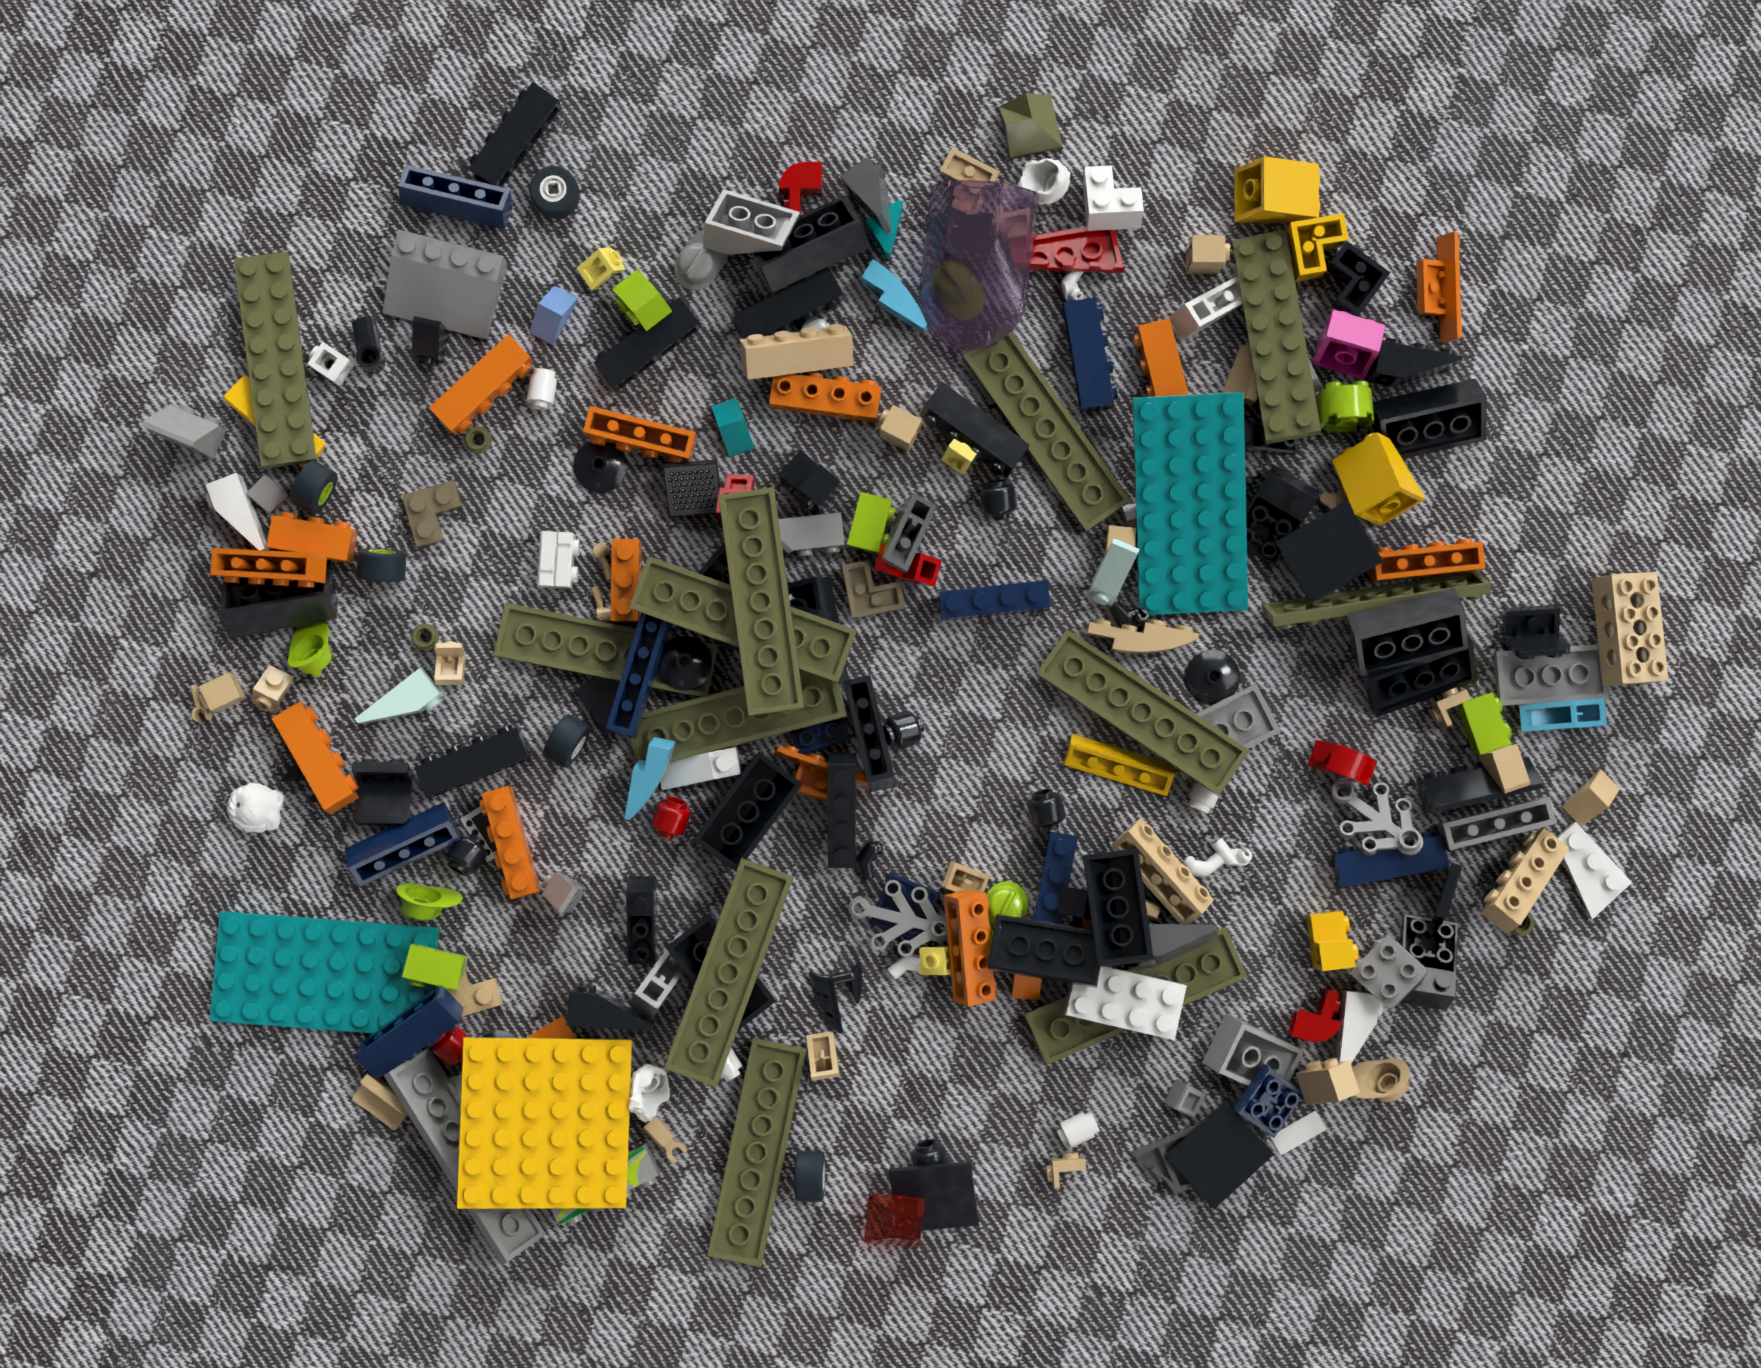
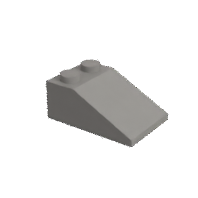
M723 189L704 223L703 247L727 255L782 250L799 218L800 212Z
M180 404L179 408L168 405L143 420L141 424L144 428L168 441L212 459L215 458L226 432V429L219 425L220 420L205 414L204 418L194 415L196 410Z
M1225 1013L1202 1063L1216 1072L1249 1086L1263 1064L1290 1082L1304 1050Z

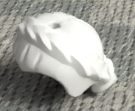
M1047 158L1026 162L1018 182V195L1026 198L1029 202H1036L1041 205L1054 203L1064 196L1068 190L1070 172L1059 160Z
M250 782L245 786L238 787L231 793L228 800L227 813L230 820L240 830L257 833L275 830L280 824V810L283 806L284 795L260 783Z
M645 1064L633 1072L631 1077L628 1108L631 1113L636 1114L639 1120L648 1122L657 1116L659 1105L669 1100L670 1092L666 1071L659 1067Z

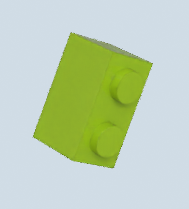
M638 269L612 289L618 297L615 302L622 312L626 313L635 326L640 323L646 331L672 312L661 294Z
M860 492L847 548L878 555L881 543L887 544L889 534L884 533L887 523L892 524L896 508L891 507L892 500Z
M1493 692L1456 705L1473 755H1480L1511 744L1509 740L1512 737L1510 727L1506 722H1503L1500 714L1503 711L1502 704L1499 698L1494 696Z
M411 944L402 977L408 978L409 984L425 987V984L428 983L436 985V988L442 985L451 994L452 990L461 988L468 956L419 944Z

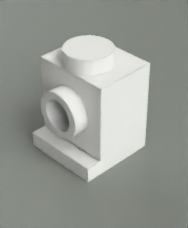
M324 342L320 346L313 348L308 357L310 361L307 363L311 368L339 387L355 365ZM334 360V364L328 369L326 366L327 362Z

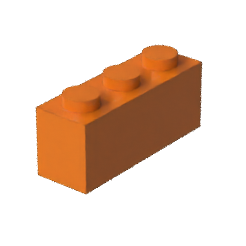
M1170 318L1138 325L1135 331L1136 334H1133V343L1135 349L1141 352L1142 360L1139 361L1142 376H1147L1149 386H1146V395L1189 394Z
M281 512V516L272 515L267 548L283 552L320 554L327 556V560L352 564L358 532L351 529V524L335 521L334 525L324 524V519L308 516L307 521L297 519V514Z
M612 539L610 621L613 623L638 624L641 615L640 612L629 608L642 574V542L640 539Z

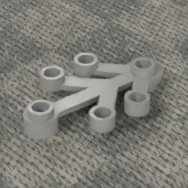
M1339 780L1334 783L1331 792L1332 799L1339 804H1348L1370 820L1365 822L1343 821L1339 827V834L1342 838L1351 839L1355 834L1386 832L1392 836V838L1384 839L1364 838L1361 850L1365 855L1369 856L1374 855L1377 850L1398 849L1402 854L1415 855L1422 849L1423 838L1412 827L1410 814L1412 804L1408 799L1400 798L1395 803L1394 811L1400 816L1401 828L1392 823L1388 800L1390 789L1386 783L1378 782L1372 790V796L1377 800L1379 812L1354 795V787L1349 781ZM1383 789L1386 793L1378 794L1376 790ZM1345 792L1347 796L1340 797L1337 793ZM1403 804L1406 805L1408 809L1403 811L1400 810L1398 806ZM1350 827L1352 832L1346 833L1343 831V828ZM1411 840L1414 845L1408 846L1404 841ZM1372 843L1375 848L1368 849L1365 847V844Z
M889 880L885 884V892L893 898L900 912L872 906L863 897H855L849 903V913L856 919L870 916L898 923L883 933L873 935L871 944L876 950L884 949L888 942L913 927L925 931L910 941L903 940L898 944V952L904 957L911 956L916 948L930 940L943 942L948 939L946 917L944 915H937L927 898L928 893L923 887H915L911 892V897L914 902L920 904L927 919L915 916L901 892L900 883L896 880ZM890 883L898 885L896 893L892 894L888 891L887 887ZM916 890L924 891L925 896L922 900L915 899L914 893ZM862 903L865 906L864 912L856 913L854 910L855 904ZM937 923L944 925L943 933L938 934L934 931V926ZM878 936L883 937L885 940L884 945L881 947H877L874 944V939ZM904 943L911 945V951L907 954L901 951V946Z

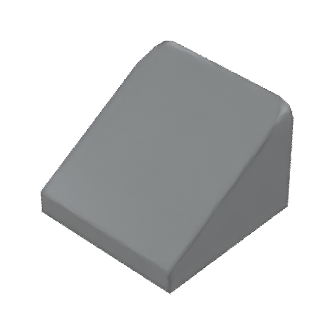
M266 474L247 492L269 514L289 496L286 491Z
M1176 1079L1164 1103L1185 1115L1195 1118L1206 1094Z

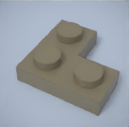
M451 480L402 495L416 546L421 548L444 541L437 515L463 507L456 482Z
M869 560L842 565L852 619L905 609L901 583L895 582L873 586Z

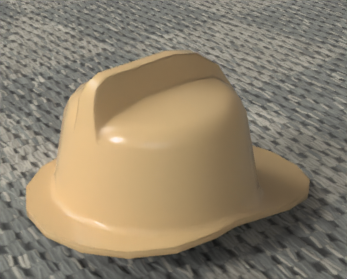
M1398 1058L1365 1061L1352 1067L1360 1093L1353 1095L1357 1098H1377L1383 1102H1394L1400 1099L1405 1092L1409 1091V1067Z

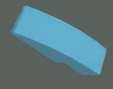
M872 259L861 277V283L881 295L878 300L879 307L924 334L927 330V323L912 295L888 269Z
M1604 698L1519 705L1522 732L1607 726Z
M654 737L649 743L646 761L638 760L633 768L624 819L630 820L644 806L657 788L671 760L675 741Z

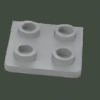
M1387 934L1383 939H1378L1372 945L1371 951L1364 958L1361 957L1355 962L1356 967L1351 968L1349 973L1355 983L1360 987L1364 986L1386 1008L1393 1009L1427 975V970L1394 938Z

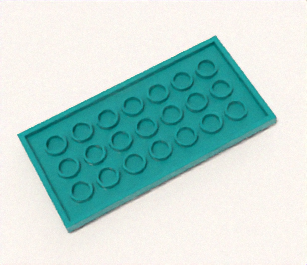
M1226 392L1132 397L1137 548L1139 549L1137 554L1139 609H1146L1149 615L1248 610L1244 393Z
M220 911L210 1021L374 1033L434 991L435 985L428 983L425 984V987L409 984V979L402 977L410 945L419 944L438 949L440 927Z

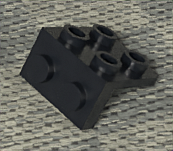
M1558 605L1503 608L1502 639L1515 656L1520 659L1530 660L1534 659L1535 656L1545 655L1550 658H1559L1562 654L1570 653V646L1559 634L1560 607Z
M363 759L361 762H353L352 773L359 787L356 789L359 798L354 802L353 820L355 824H407L409 821L413 779L408 762L399 759H391L388 762Z

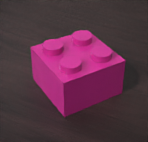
M1333 309L1319 336L1312 365L1364 380L1380 352L1385 325L1371 319L1360 318L1347 312Z

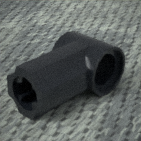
M366 316L356 318V320L352 321V328L357 349V362L369 374L380 373L385 367L386 360L381 350L375 317ZM376 354V360L373 363L365 364V360L369 355Z

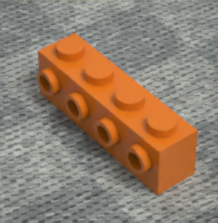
M508 334L436 400L429 409L455 436L459 432L463 434L472 426V420L478 414L484 415L490 410L493 405L491 402L496 397L506 395L513 387L511 384L518 377L523 378L532 370L531 365L534 361Z
M812 372L807 373V376L796 375V373L773 376L769 405L772 409L877 423L881 386H876L877 382L872 380H861L860 383L850 382V378L843 376H834L833 380L825 379L822 374Z
M589 406L583 429L585 436L590 438V443L605 446V443L608 442L616 444L615 448L624 452H631L632 449L642 451L641 455L648 458L657 459L658 455L668 457V462L670 463L692 461L698 438L696 432L593 406Z
M1472 538L1456 540V544L1445 545V541L1429 543V547L1418 548V544L1402 546V550L1391 551V547L1377 548L1376 550L1382 556L1383 562L1370 569L1369 575L1370 583L1479 572L1486 569L1483 542H1472Z
M212 548L210 575L223 577V582L240 583V578L248 579V584L265 585V580H273V585L289 586L290 581H296L299 587L314 588L315 583H325L327 556L302 552Z
M300 701L272 718L324 811L331 815L359 798L355 791L359 788L351 774L346 775L342 767L346 764L338 751L333 753L329 746L332 743V739L324 728L320 730L316 723L319 717L312 706L307 707Z
M505 786L482 793L483 800L479 801L483 816L488 815L490 826L487 827V833L490 842H495L498 852L494 853V858L498 869L502 868L505 879H502L501 883L505 895H510L511 899H516L541 892L513 786Z
M967 889L944 895L953 1002L970 1007L996 1000L993 970H987L992 931L989 925V901L986 892Z

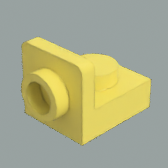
M600 248L576 269L590 289L596 290L615 273L623 272L625 267L621 263L622 258L618 252L612 248Z
M953 439L941 461L964 475L974 461L976 453L967 444Z
M948 946L921 947L919 949L921 975L951 974Z

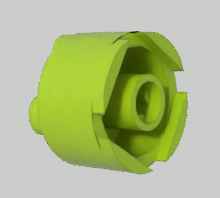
M1357 381L1352 383V385H1342L1341 382H1329L1325 384V389L1317 394L1318 416L1321 429L1326 426L1328 432H1351L1357 430L1356 425L1364 424V428H1367L1374 424L1372 390L1369 388L1367 381Z

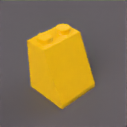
M1264 156L1234 169L1235 222L1290 223L1318 218L1320 211L1319 164Z
M1378 432L1365 436L1362 442L1354 447L1344 449L1338 457L1332 460L1354 514L1378 526L1384 525L1426 500L1390 438Z

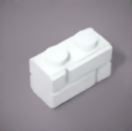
M540 531L537 586L540 588L573 589V583H578L579 569L574 567V556H579L580 540H575L576 535L574 533Z

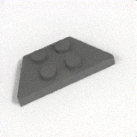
M1201 1122L1132 1150V1154L1177 1194L1190 1189L1193 1186L1167 1160L1165 1155Z

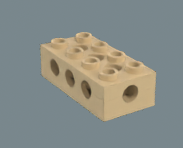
M1657 572L1610 574L1591 578L1603 687L1668 681Z

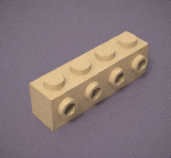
M832 324L824 329L808 327L803 328L801 332L793 333L778 331L770 336L754 334L748 336L747 339H740L742 371L748 380L854 366L852 334L846 326L841 324Z
M1142 818L1127 828L1111 844L1115 851L1138 848L1144 884L1180 924H1190L1202 915L1214 899L1210 896L1208 890L1200 885L1192 876L1190 870L1175 857L1170 847L1159 839L1152 827L1146 824Z
M1545 827L1535 834L1530 832L1523 839L1521 844L1524 847L1512 856L1509 861L1511 867L1509 870H1505L1496 881L1499 884L1498 887L1491 890L1484 899L1486 905L1482 909L1481 914L1505 934L1522 924L1570 849Z

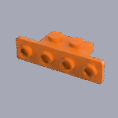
M1450 232L1437 237V260L1421 259L1416 261L1418 314L1439 316L1441 343H1448L1462 337L1458 232Z
M790 745L777 746L774 756L799 764L795 778L803 785L797 792L828 802V763L824 762L825 758L812 753L809 756L798 753L799 749ZM861 771L860 774L856 773V784L868 788L864 771Z

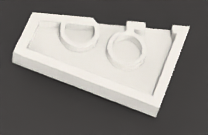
M1572 822L1557 838L1570 848L1562 861L1574 881L1575 889L1585 905V911L1589 919H1593L1632 882L1576 822Z

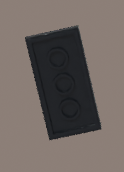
M1000 914L996 915L987 970L1098 987L1101 967L1097 965L1092 929Z

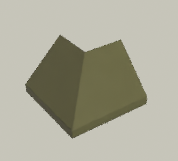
M1025 93L998 107L1010 159L1062 148L1051 95Z

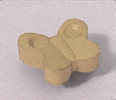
M1343 486L1338 489L1336 494L1323 493L1319 497L1320 503L1329 510L1345 501L1350 503Z

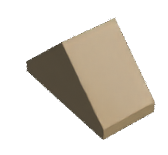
M1517 744L1504 746L1479 755V760L1504 794L1530 785V780Z
M1599 769L1561 807L1579 826H1583L1610 806L1620 788Z
M950 861L941 887L954 892L967 889L984 892L990 876Z
M833 1031L806 1035L812 1081L839 1077L840 1071Z

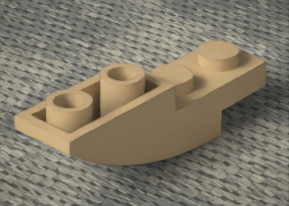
M1095 619L1094 623H1088L1085 634L1112 640L1110 651L1132 654L1169 651L1194 642L1199 637V633H1194L1192 627L1177 625L1176 629L1166 627V622L1151 619L1150 623H1144L1141 632H1137L1138 627L1122 624L1121 628L1110 626V621Z

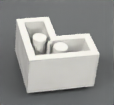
M1112 166L1085 167L1083 192L1087 231L1141 228L1144 211L1141 187L1114 189Z

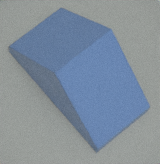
M554 286L538 303L529 333L554 346L579 298Z

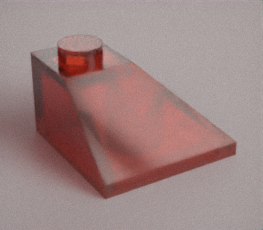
M869 1193L864 1243L919 1248L923 1224L924 1199Z

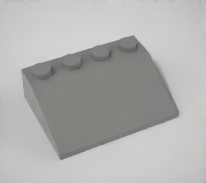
M398 229L391 254L383 314L412 322L414 316L441 321L448 331L488 340L508 263L502 255Z

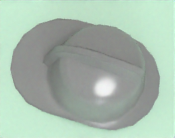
M704 230L696 233L687 242L674 265V274L677 281L689 290H702L708 287L725 265L729 256L703 247Z

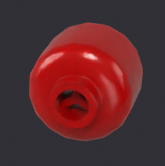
M667 796L666 799L660 800L657 803L652 818V826L658 830L659 836L673 839L674 836L685 833L691 812L684 800Z
M459 1027L452 1032L446 1031L433 1044L432 1052L449 1066L456 1065L457 1063L462 1064L463 1037L470 1036Z

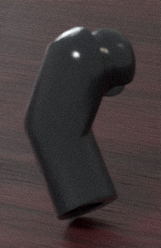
M1119 600L1109 608L1117 619L1125 625L1141 627L1144 626V623L1148 622L1150 617L1146 609L1128 610Z
M880 841L865 843L858 854L857 860L862 880L875 878L872 862L884 850Z

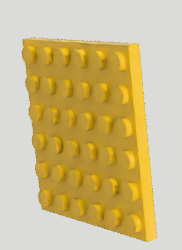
M463 1037L457 1209L626 1208L629 1139L628 1103L630 1098L632 1040Z

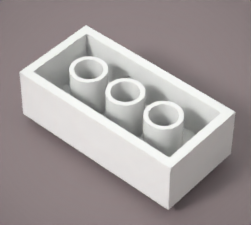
M1103 966L1100 969L1097 988L1070 983L1064 1014L1175 1040L1187 986L1177 982Z

